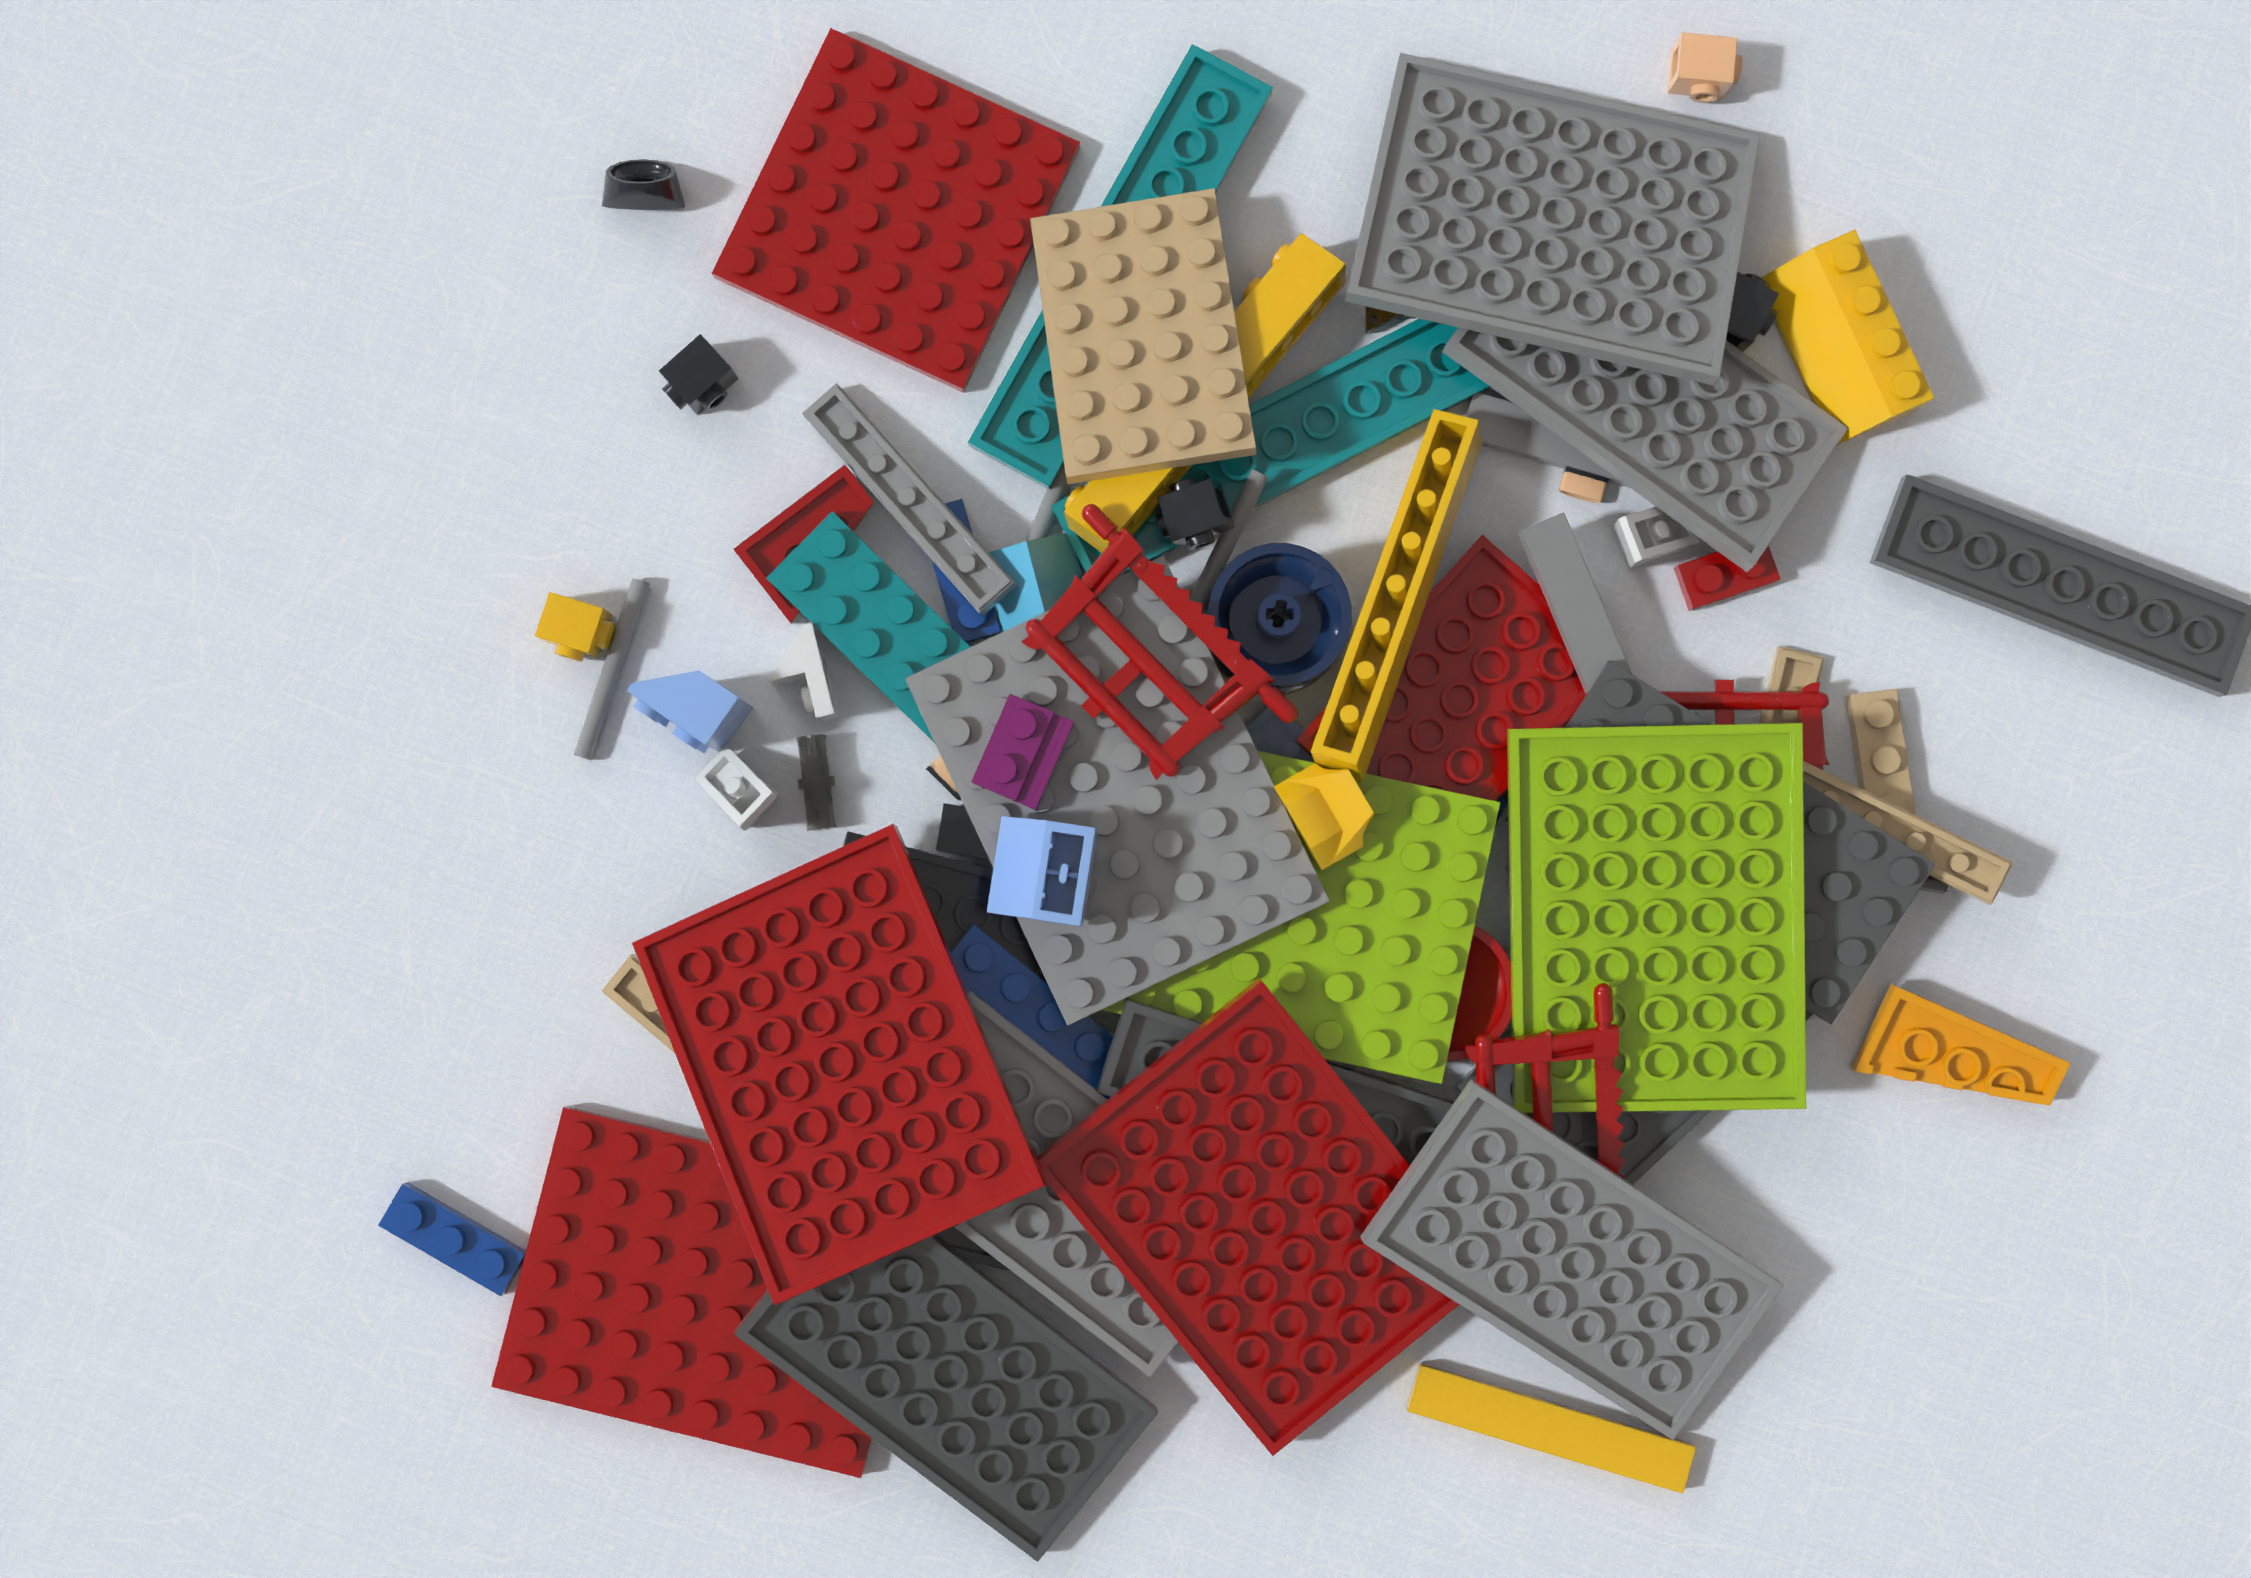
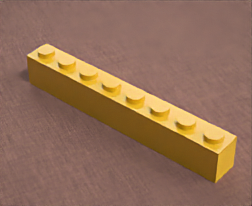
M1300 233L1291 245L1286 243L1277 251L1271 263L1272 268L1262 279L1257 277L1248 285L1242 297L1243 302L1234 311L1248 399L1345 285L1346 263L1303 233ZM1192 465L1089 481L1085 487L1082 485L1078 486L1065 503L1066 509L1064 514L1069 529L1103 553L1110 542L1103 540L1082 518L1081 513L1084 506L1095 504L1118 526L1117 530L1119 532L1122 528H1125L1133 536L1159 506L1157 497L1170 493L1169 486L1179 482Z
M1433 409L1313 743L1311 754L1317 765L1324 769H1349L1355 781L1363 783L1482 446L1480 425L1477 419Z

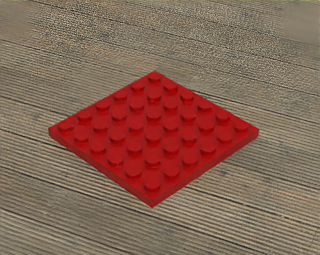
M830 28L712 271V275L723 283L964 393L1034 246L1030 218L1049 215L1080 150V142Z

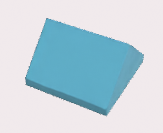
M1066 533L1028 540L989 552L1017 584V587L994 606L1001 633L1050 610L1071 586L1074 576L1076 575L1079 579L1082 578L1078 558Z

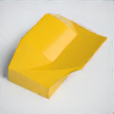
M1314 763L1274 786L1289 817L1321 871L1363 847V834L1374 816V812L1349 769H1324Z

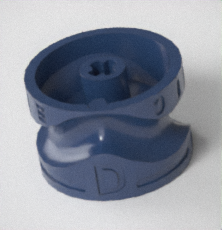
M1268 543L1253 547L1237 556L1217 578L1211 591L1206 612L1207 615L1215 616L1214 626L1228 629L1227 639L1241 642L1240 653L1248 661L1252 659L1274 680L1270 685L1272 687L1275 686L1283 695L1305 689L1314 684L1327 672L1342 652L1349 637L1352 622L1351 601L1347 587L1340 574L1330 562L1318 553L1303 546L1290 543ZM1281 615L1284 619L1283 625L1280 627L1272 626L1273 619L1270 618L1273 617L1275 619ZM1209 649L1217 667L1230 679L1234 674Z

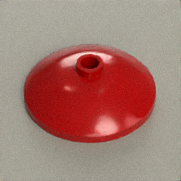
M1477 926L1474 927L1447 1062L1469 1058L1464 1044L1475 1045V1039L1480 1034H1488L1493 1040H1497L1506 1029L1512 1017L1511 962L1500 944L1486 931Z

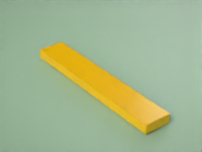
M1422 1363L1418 1365L1406 1407L1410 1413L1684 1494L1696 1450L1693 1444L1684 1441L1672 1440L1667 1436Z

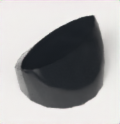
M648 159L628 160L611 165L606 170L602 199L603 207L630 210L685 208L675 167L669 163Z

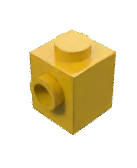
M549 592L535 637L546 643L556 645L555 654L578 662L583 661L584 655L599 659L601 649H608L614 635L615 624L611 622L613 614L604 608Z

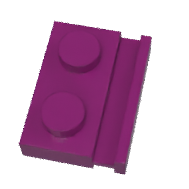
M1009 694L971 783L1037 811L1075 722Z

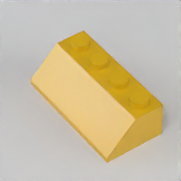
M1855 229L1811 248L1761 277L1768 282L1770 289L1779 293L1772 306V309L1778 311L1774 322L1811 401L1848 427L1836 446L1915 412L1934 399L1932 391Z

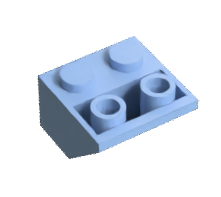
M699 670L634 682L626 690L638 699L633 706L634 708L665 727L671 721L677 725L672 734L702 753H705L709 747L720 752L728 744L753 708Z
M1002 816L987 913L1083 927L1098 830L1093 827L1054 821Z

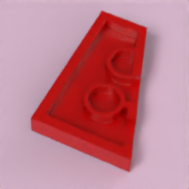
M843 465L733 550L792 624L800 611L766 578L832 511L854 532L874 501L848 467Z

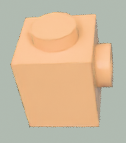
M1682 32L1671 51L1668 94L1690 96L1691 100L1701 103L1722 99L1732 84L1739 82L1743 59L1742 55H1736L1737 38Z

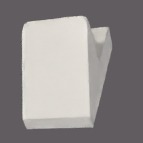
M1657 507L1625 515L1614 524L1615 533L1630 569L1654 558L1700 543L1695 534Z
M811 622L801 626L768 682L773 686H779L806 679L808 685L800 686L806 712H814L815 717L820 722H825L840 717L819 632Z
M727 745L694 778L744 831L749 829L780 796L776 790L761 779Z

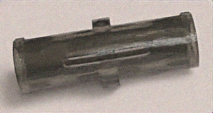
M810 735L811 738H807V736L798 737L796 741L799 748L802 779L797 781L798 789L804 792L807 819L806 829L807 831H820L824 828L826 830L837 828L831 787L835 786V778L829 775L826 735Z

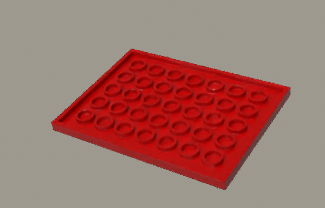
M891 824L632 942L774 1305L786 1302L1048 1186L898 826Z
M1260 978L1256 979L1036 1157L1047 1184L1272 1456L1460 1305L1363 1243L1360 1236L1410 1165Z
M569 1106L563 1107L491 1387L861 1478L863 1475L872 1437L734 1335L735 1328L765 1293L767 1287L710 1141Z

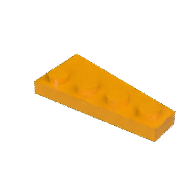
M1891 983L1851 1068L1855 1072L1892 1076L1895 1079L1926 1082L1951 1089L1977 1091L1991 1096L2050 1106L2071 1063Z

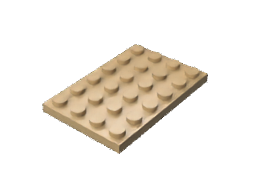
M1215 188L1030 218L1067 483L1074 484L1256 455V445Z

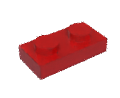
M1769 545L1754 567L1748 572L1719 552L1674 567L1689 611L1781 580Z

